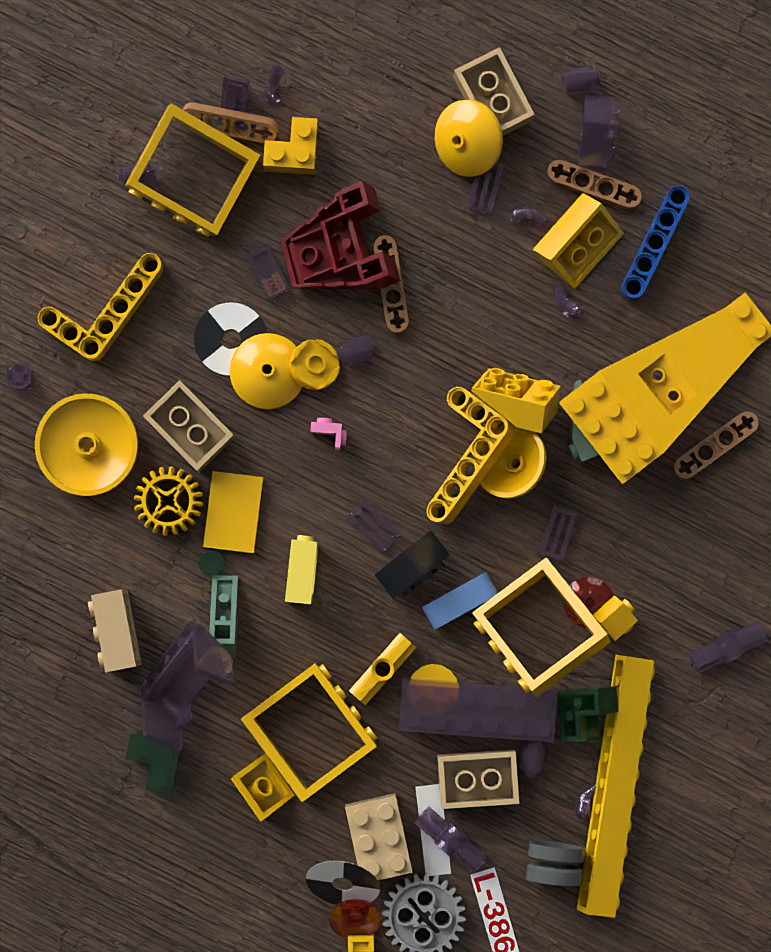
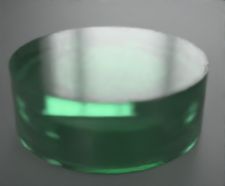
M208 550L199 558V568L206 575H218L224 569V557L217 551Z

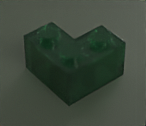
M616 686L579 687L557 690L561 742H582L600 739L598 715L618 712Z
M137 732L130 734L125 759L151 764L146 790L170 795L174 793L184 741Z

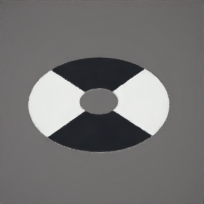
M223 303L209 309L199 320L194 334L195 349L200 360L209 369L222 375H230V363L237 348L250 337L265 334L267 331L260 316L251 308L239 303ZM234 329L239 332L241 342L236 348L228 349L222 345L221 335L225 330Z
M322 862L311 867L306 874V884L314 895L328 903L339 906L355 907L368 904L375 900L380 892L379 882L371 872L349 862ZM336 878H345L352 882L353 887L349 890H340L332 882Z

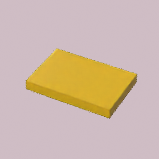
M212 472L203 547L254 553L263 477Z

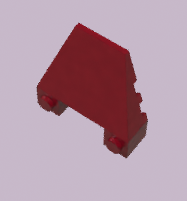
M364 181L337 192L332 201L325 207L322 205L316 210L317 213L307 222L303 221L280 241L292 287L295 289L379 290L401 281L394 257L383 251L371 256L368 254L359 220L380 212L381 208L375 188Z

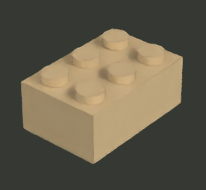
M500 47L454 70L453 78L464 99L481 102L492 110L500 123L502 136L533 121L535 114Z
M180 380L143 415L199 473L235 438L220 420Z
M121 589L91 595L92 601L88 602L91 617L95 616L97 625L93 627L95 642H100L101 652H98L100 668L104 667L105 672L142 665L128 590Z
M514 749L437 755L441 809L519 804L516 751Z
M396 793L345 804L357 864L371 872L377 880L413 873Z

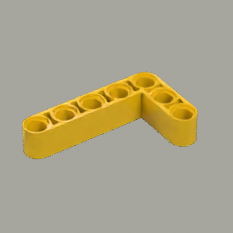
M144 254L88 331L53 307H45L39 312L38 323L47 332L87 360L98 361L108 351L164 271L163 263L156 254ZM148 261H156L158 266L155 271H145V265ZM135 281H141L143 283L142 290L137 293L131 292V284ZM121 301L127 302V311L117 313L115 310L116 305ZM56 314V323L52 326H47L45 324L46 316ZM106 322H111L113 324L112 332L102 334L101 326ZM71 328L77 329V337L74 340H66V332ZM90 343L98 344V351L94 355H88L86 352V348Z
M455 387L449 391L447 395L448 405L480 428L481 431L428 504L426 512L428 518L436 523L445 525L454 521L515 434V426L478 396L462 387ZM465 394L466 400L463 405L459 406L458 399L461 395ZM484 408L485 416L478 420L477 413L480 409ZM504 423V432L498 435L496 432L497 426ZM489 443L490 451L487 455L483 456L482 448L485 444ZM474 464L475 472L472 476L468 477L467 469L470 465ZM459 485L460 493L457 497H453L452 490L455 486ZM441 506H444L445 514L442 518H439L438 510Z

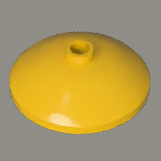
M461 100L449 105L441 113L435 128L436 149L445 166L460 176L473 177L486 173L497 162L502 150L503 137L500 123L492 110L475 100ZM458 136H459L460 139H461V143H460V144H459V142H458Z
M271 333L255 335L244 341L235 351L230 363V379L238 396L247 404L259 409L280 408L294 400L303 387L293 378L290 370V357L297 346L287 338ZM265 365L272 367L270 374L263 373L262 369Z
M504 424L497 427L496 432L498 435L504 432ZM515 426L513 438L481 481V486L490 494L504 499L517 498L532 490L541 479L546 466V449L541 437L536 432ZM489 443L485 444L482 448L483 456L487 455L490 451ZM520 461L519 467L515 468L516 463Z

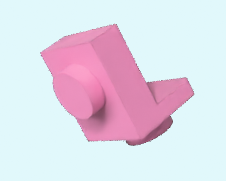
M317 418V422H311V434L336 436L335 451H341V445H346L347 430H342V424L332 423L330 418Z

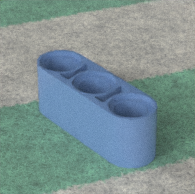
M485 572L423 606L422 609L435 630L490 600L498 594V591L488 573Z

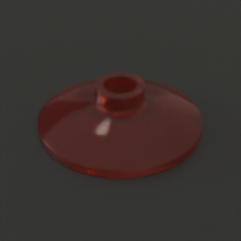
M580 578L569 586L584 605L587 598L590 597L594 600L592 607L589 608L585 605L592 615L613 597L609 586L597 578ZM563 599V606L567 617L574 624L586 628Z
M350 899L340 902L331 910L329 923L336 934L348 939V935L374 934L380 927L381 915L377 907L372 903L361 899Z

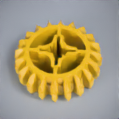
M160 467V476L157 477L154 471H150L151 481L145 477L142 478V481L147 486L145 488L137 486L136 489L143 492L142 496H134V500L142 501V504L136 505L134 508L136 511H144V513L138 516V519L148 518L144 524L146 528H149L153 523L155 524L153 528L154 533H158L160 527H163V535H168L169 528H172L174 535H178L177 526H180L183 531H187L186 521L192 525L196 523L190 518L191 515H201L199 511L194 509L195 506H203V502L196 501L195 499L203 496V493H194L193 490L199 487V483L189 484L193 478L191 474L183 479V469H180L177 475H174V467H169L168 474L165 473L163 467ZM166 480L180 482L176 487L167 492L157 486V484ZM185 488L189 495L187 511L179 504V497ZM151 491L158 498V505L153 513H151L148 504ZM159 492L168 497L174 495L175 499L172 501H175L174 505L178 510L169 505L164 507L163 497ZM167 511H174L181 517L173 522L158 520Z

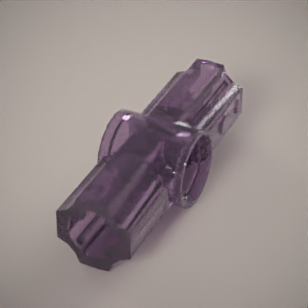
M757 621L736 632L731 631L715 638L712 643L689 653V656L697 673H702L721 663L731 662L743 656L744 652L765 644V642H768L767 634L761 623Z
M430 806L415 821V824L429 835L449 857L453 856L472 874L487 859V856L480 849L467 840L468 837L452 823L449 824Z

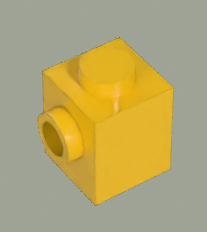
M613 596L592 615L614 641L623 634L628 633L638 621L632 614L635 611L633 606L626 599L621 601L616 596Z

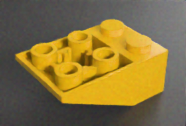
M492 368L482 375L471 391L517 428L542 433L557 414L561 386L555 385L548 380L538 381L530 379L524 374L514 375L506 373L499 368Z

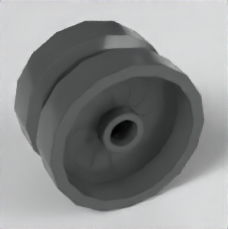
M530 841L528 856L542 862H533L527 865L526 880L553 886H581L583 871L578 867L568 864H581L584 862L586 848L561 842Z

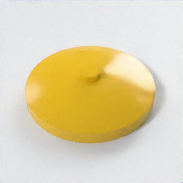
M76 394L60 400L43 416L35 436V454L42 472L56 487L74 495L95 496L116 488L130 474L138 455V435L130 416L114 401L97 394Z

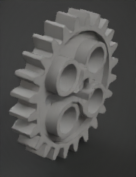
M415 873L414 881L412 882L407 877H404V886L396 883L397 893L394 891L388 892L392 901L384 900V904L389 907V910H383L382 915L389 917V919L382 923L383 926L391 927L386 931V936H395L391 943L395 945L400 942V952L406 948H409V952H433L436 949L438 952H443L442 946L444 945L451 949L450 939L458 941L459 937L455 932L464 930L458 922L466 921L465 916L459 915V912L465 910V906L457 905L462 899L461 895L453 897L456 888L451 887L447 889L448 880H444L439 884L438 875H435L432 881L429 880L428 873H425L423 880H420L417 873ZM420 892H430L432 900L429 903H421L418 900ZM408 898H412L422 912L429 911V920L440 930L438 934L432 930L425 919L418 920L419 913L408 902ZM403 908H408L413 912V916L409 920H401L398 916L399 911ZM446 911L449 914V919L445 923H438L435 920L437 912ZM420 928H426L429 930L430 935L425 940H419L415 936L416 931Z

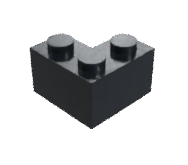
M430 531L378 571L375 577L393 599L400 593L405 597L416 588L415 582L420 585L431 577L429 571L434 574L445 566L442 561L450 554L435 534Z

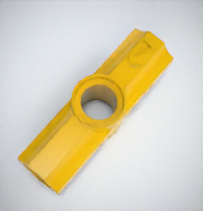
M399 633L349 691L366 705L417 647ZM379 662L389 664L390 672L386 676H380L376 673L375 667Z

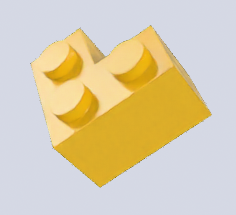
M292 117L290 142L265 140L264 171L315 175L318 119Z

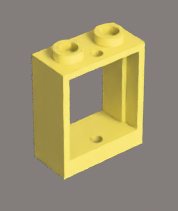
M298 535L297 540H291L285 602L313 603L319 543L314 542V537Z

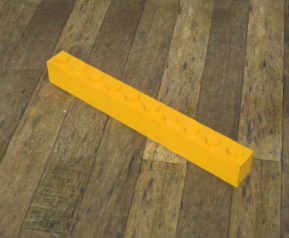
M615 655L585 861L583 864V882L580 886L577 910L587 915L615 918L616 911L620 905L619 890L624 879L623 863L628 853L626 843L632 826L630 817L632 808L635 805V784L639 779V758L643 753V731L647 727L646 712L647 706L651 701L650 685L655 675L653 660Z

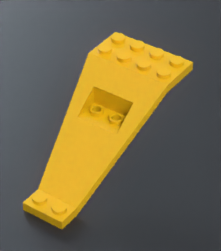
M745 292L724 309L598 371L559 403L619 481L624 484L662 455L749 355L771 337V324ZM656 370L662 372L663 377L661 380L654 378L653 373ZM671 391L678 393L679 397L677 400L670 399L669 393Z

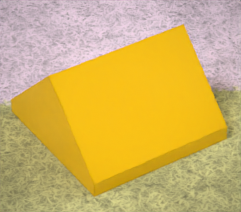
M266 753L231 778L260 822L295 796Z

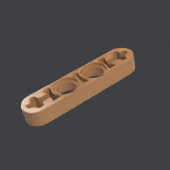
M191 102L187 103L182 109L187 113L193 112L194 117L201 121L203 120V114H206L204 123L230 137L265 143V140L274 141L278 132L277 122L265 116ZM219 116L222 118L223 124H213L210 117ZM244 121L247 123L248 129H238L235 122ZM254 124H256V127H255L256 130H255V132L252 131V128H253V125H254ZM264 127H268L269 134L264 133Z
M555 160L550 163L547 169V178L553 184L581 194L584 193L589 197L617 207L631 210L636 208L641 201V191L636 186L572 163ZM560 166L563 173L569 175L570 170H573L574 173L571 176L570 183L566 182L567 176L560 175L559 178L554 177L555 173L551 170L557 169ZM585 174L589 178V184L586 187H579L575 183L577 175ZM604 182L611 184L613 188L612 194L608 196L602 195L599 192V185ZM618 187H621L620 193L627 195L629 191L633 192V197L636 198V201L632 200L630 204L626 203V198L621 195L618 196V200L613 198L617 193Z
M383 235L375 240L374 254L383 251L378 250L383 241H386L387 245H392V248L388 250V255L395 258L401 280L380 289L385 321L390 332L400 334L407 329L409 318L397 246L392 237ZM391 290L397 291L401 296L400 301L396 304H390L386 300V294ZM402 306L403 311L398 310L399 319H404L405 323L401 324V328L396 329L395 325L390 324V321L394 320L393 311L388 313L387 309H397Z
M752 412L740 413L680 456L673 464L675 476L680 479L693 477L751 435L758 427L757 416ZM742 417L744 419L750 418L752 420L749 424L751 429L749 430L746 427L740 430L738 433L742 436L738 438L737 432L730 425L733 423L734 428L742 424ZM722 431L731 433L733 440L730 445L720 443L719 434ZM701 446H708L712 450V456L709 460H703L699 457L698 451ZM693 453L694 459L701 466L697 467L695 463L688 468L689 474L686 472L680 473L678 470L681 468L680 462L682 461L685 464L691 461L693 458L689 455Z

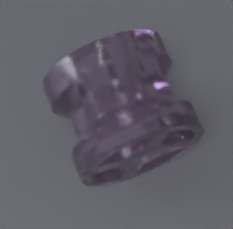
M15 364L7 370L6 381L15 390L26 391L34 383V374L25 365Z

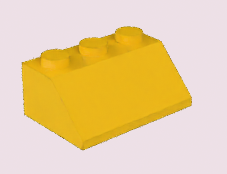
M582 193L534 247L533 251L547 267L571 288L575 289L621 238L624 232L602 203Z

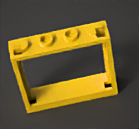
M171 103L165 110L125 187L129 188L128 192L134 195V197L140 200L145 197L152 201L151 206L161 212L165 210L170 211L174 214L173 218L184 225H187L189 222L196 226L195 231L199 234H203L206 237L210 235L216 236L260 154ZM171 120L246 163L213 224L138 182Z
M547 558L472 612L477 620L473 624L482 635L488 634L492 639L488 642L496 654L501 652L505 656L506 660L503 663L511 674L517 672L521 677L518 681L520 686L526 693L531 691L536 698L611 642L608 634ZM546 576L593 636L533 680L487 619Z
M317 663L313 664L241 718L242 722L301 802L305 801L377 747L374 741L378 739L369 726L364 728L359 720L362 716L353 705L349 708L344 699L347 696L339 685L334 687L329 681L332 675L323 664L318 666ZM314 674L365 745L306 788L255 717Z

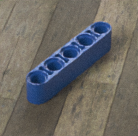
M675 185L665 195L621 284L620 294L626 301H636L645 292L689 202L690 194L684 186ZM671 194H680L683 198V203L675 204L672 202ZM668 216L672 220V225L669 227L663 226L660 223V217ZM649 239H658L661 247L659 249H652L649 246ZM644 260L648 262L650 270L648 272L639 270L637 266L638 261ZM628 283H635L639 288L638 294H630L626 289V285Z

